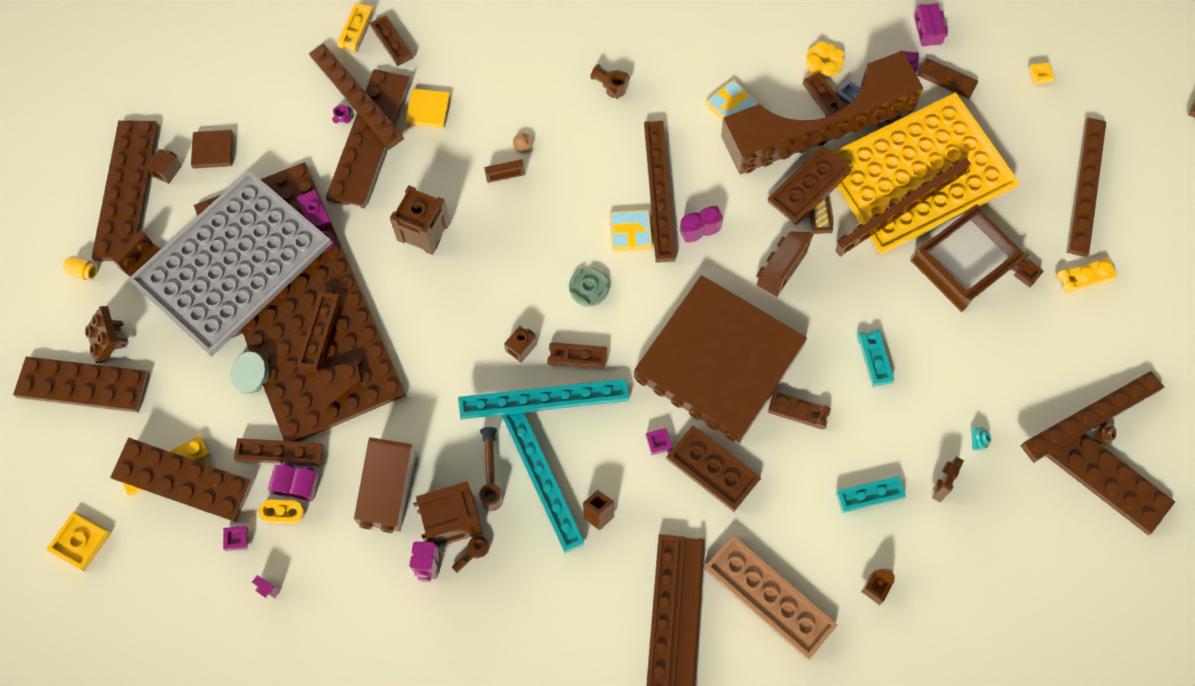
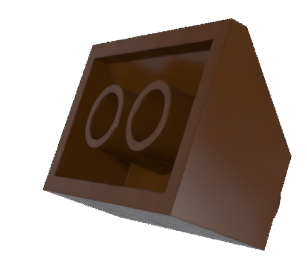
M790 231L786 238L782 236L777 244V251L770 253L766 267L762 266L756 275L758 277L757 286L778 297L808 253L814 233Z

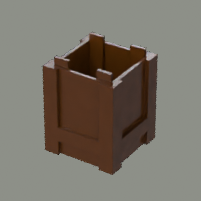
M410 185L406 188L405 196L397 210L393 211L390 216L397 241L419 247L431 255L434 254L436 244L442 233L450 225L445 199L432 197L417 191L415 187Z
M468 481L416 496L417 502L413 503L414 507H419L417 512L421 515L425 534H421L423 539L427 538L425 542L434 543L436 547H440L483 534Z

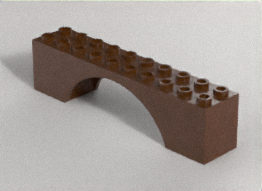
M900 51L868 63L861 82L860 93L847 107L831 116L815 120H795L774 114L758 104L723 117L721 137L739 175L751 173L761 166L767 167L777 160H786L791 155L804 153L814 146H823L830 140H839L846 134L857 133L867 126L873 127L883 120H892L899 114L910 113L916 109L924 88L904 52Z

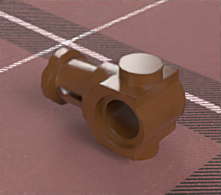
M597 64L590 74V79H596L603 83V87L607 89V95L618 99L625 95L630 76L620 70L609 72L603 69L602 65Z

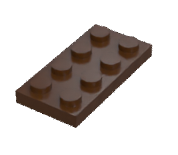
M822 146L767 199L768 203L797 225L852 172V168L826 147Z
M694 425L666 456V460L733 512L738 509L761 480L759 475Z

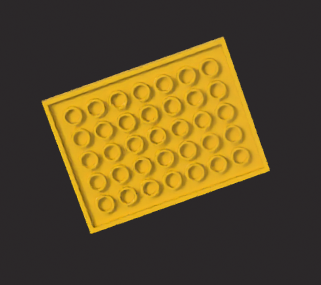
M956 92L832 152L852 168V172L836 188L859 224L863 225L868 223L875 214L883 213L890 204L901 201L902 197L908 192H915L923 182L933 180V177L938 172L948 170L955 161L958 160L960 162L967 158L971 162L966 174L869 238L879 255L965 214L975 205L981 206L1020 185V182Z

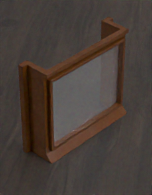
M975 205L920 247L916 255L911 259V262L960 312L967 309L972 300L1020 262H1025L1029 256L1028 253L1022 252L978 209V205Z

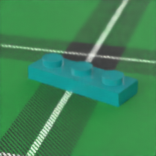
M900 476L837 490L836 496L842 513H847L905 499L906 493Z

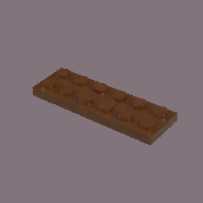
M26 356L13 396L22 399L139 413L150 373L144 370Z
M1087 434L1046 456L1148 536L1154 532L1175 503L1173 499Z
M129 437L110 477L113 480L236 522L253 482L241 476Z

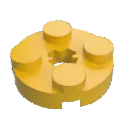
M823 41L818 42L807 53L806 64L809 67V72L812 75L820 72L825 79L828 76H837L844 64V52L834 45ZM822 59H827L829 62L822 63Z

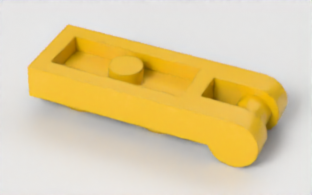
M359 3L354 4L338 39V48H349L353 52L358 51L359 43L374 12L373 7Z
M1109 258L1074 269L1063 270L1056 274L1058 280L1062 281L1064 285L1062 288L1065 293L1106 282L1118 276Z

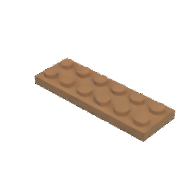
M734 535L729 538L704 567V570L808 661L838 626Z

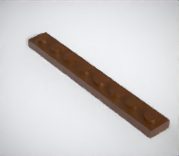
M324 43L308 53L315 64L388 150L404 140L401 132Z
M1089 117L1084 122L1066 252L1082 257H1087L1090 253L1107 121Z
M644 121L655 263L675 262L676 255L663 121Z
M967 158L960 162L957 160L945 172H938L933 177V180L923 182L915 192H908L902 197L901 201L890 204L883 213L875 214L865 225H858L850 235L847 236L845 234L837 241L835 252L841 257L966 174L971 162Z
M1149 371L1026 440L1020 446L1030 460L1035 463L1155 395L1165 387L1154 373Z

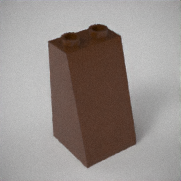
M369 437L354 514V520L359 524L360 528L371 530L372 527L381 528L380 530L385 533L401 531L418 460L412 444Z

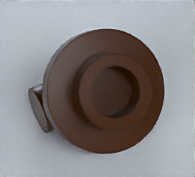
M1105 422L1098 426L1094 440L1099 444H1110L1116 438V428L1112 423Z

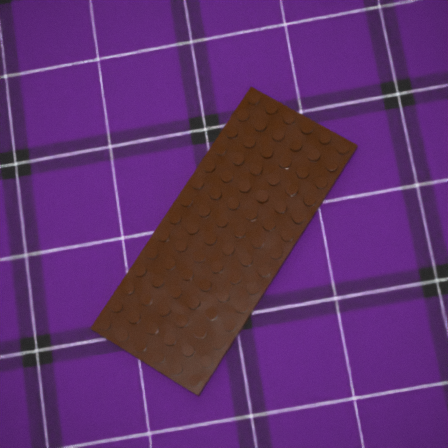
M305 162L260 179L303 217H305L304 212L296 197L315 190L324 207ZM220 195L193 205L197 216ZM332 223L319 230L332 234L335 241L333 247L328 251H323L241 329L249 351L261 354L269 364V377L267 382L263 384L284 441H302L406 396ZM320 292L339 294L342 298L320 370L357 361L362 380L360 385L355 389H351L342 399H337L325 411L322 408L315 372L299 370L296 367Z

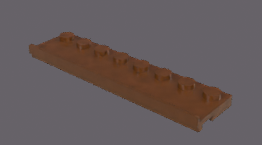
M373 69L365 92L395 125L412 80L411 75L405 76ZM358 113L326 194L327 201L349 206L350 204L357 205L365 209L387 147Z
M658 535L646 686H695L705 542L703 538L694 539L685 538V536Z

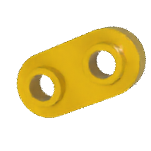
M266 500L259 507V516L267 523L296 524L304 517V508L299 502L294 500ZM274 509L275 513L269 516V511ZM293 510H297L295 516H290Z

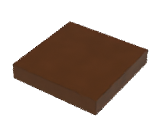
M232 130L193 132L192 168L232 166Z

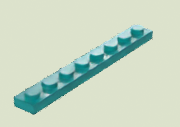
M626 379L459 396L458 405L460 420L626 402L629 401L630 397Z
M525 414L501 415L564 553L584 545L585 542Z

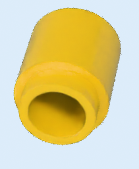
M70 256L63 264V269L67 275L83 280H91L97 273L96 264L77 256Z

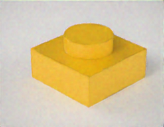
M1049 62L1032 64L1029 67L1034 85L1053 82L1055 77Z

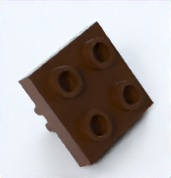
M99 306L91 321L85 327V335L89 338L90 354L94 357L95 363H104L113 349L125 348V344L129 343L127 338L116 337L115 331L121 330L120 326L124 324L123 321L111 319L108 306Z

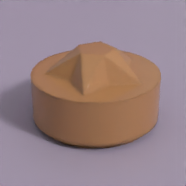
M526 133L517 134L513 138L514 149L519 153L530 151L532 148L531 136Z

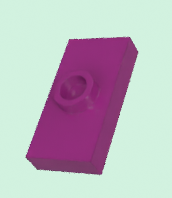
M315 190L296 197L306 219L316 228L321 229L331 224Z

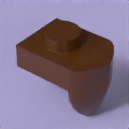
M890 569L875 570L869 575L861 592L878 605H881L894 584L895 576L893 571Z

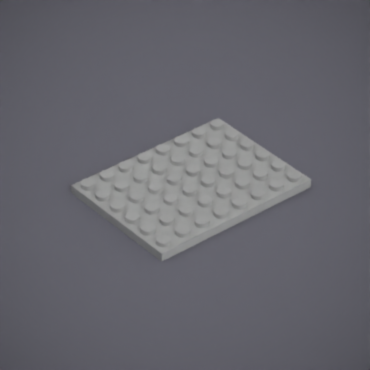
M248 170L128 280L212 357L329 247L332 242L325 234Z

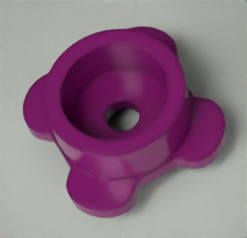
M345 105L336 106L333 109L334 117L332 121L336 124L339 122L350 123L352 109Z

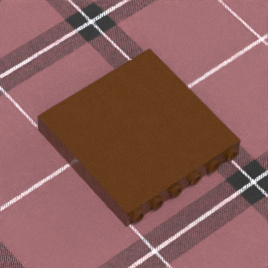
M701 275L634 369V378L640 385H647L652 388L656 395L660 397L665 396L671 400L670 402L677 408L682 407L689 411L688 413L693 418H700L705 421L709 428L721 431L730 441L741 443L805 346L807 337Z

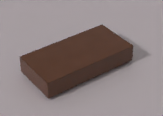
M523 159L484 167L487 183L525 175Z

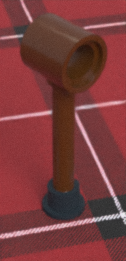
M484 427L480 429V433L485 442L486 485L481 488L479 497L482 506L486 510L496 511L503 503L501 490L495 485L493 441H495L497 428ZM489 494L497 495L493 501H487L486 497Z

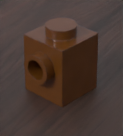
M159 149L151 157L146 168L152 177L170 184L182 165L175 153Z
M519 326L504 343L505 352L522 363L537 345L535 333L529 328L524 329Z
M596 490L583 502V518L598 530H601L614 518V501L601 491Z

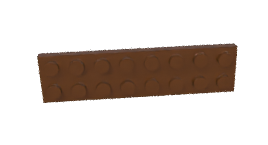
M118 120L91 257L94 261H112V258L140 230L150 172L146 166L154 155L159 127L157 121Z

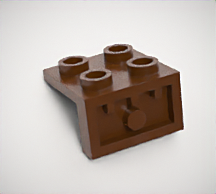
M139 230L112 258V261L122 272L131 277L161 249L153 244L143 231Z

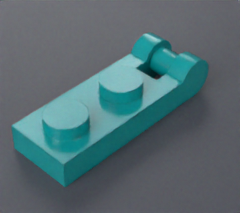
M879 329L872 330L870 333L858 332V343L862 349L872 387L892 384L894 377ZM868 341H873L875 344L869 345Z

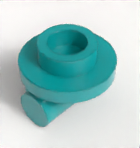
M984 427L971 428L972 450L988 448L989 443H991L989 431H986Z

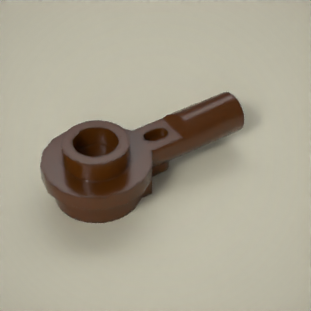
M475 536L470 539L467 546L468 552L451 567L456 573L473 558L478 559L487 555L490 545L485 537Z

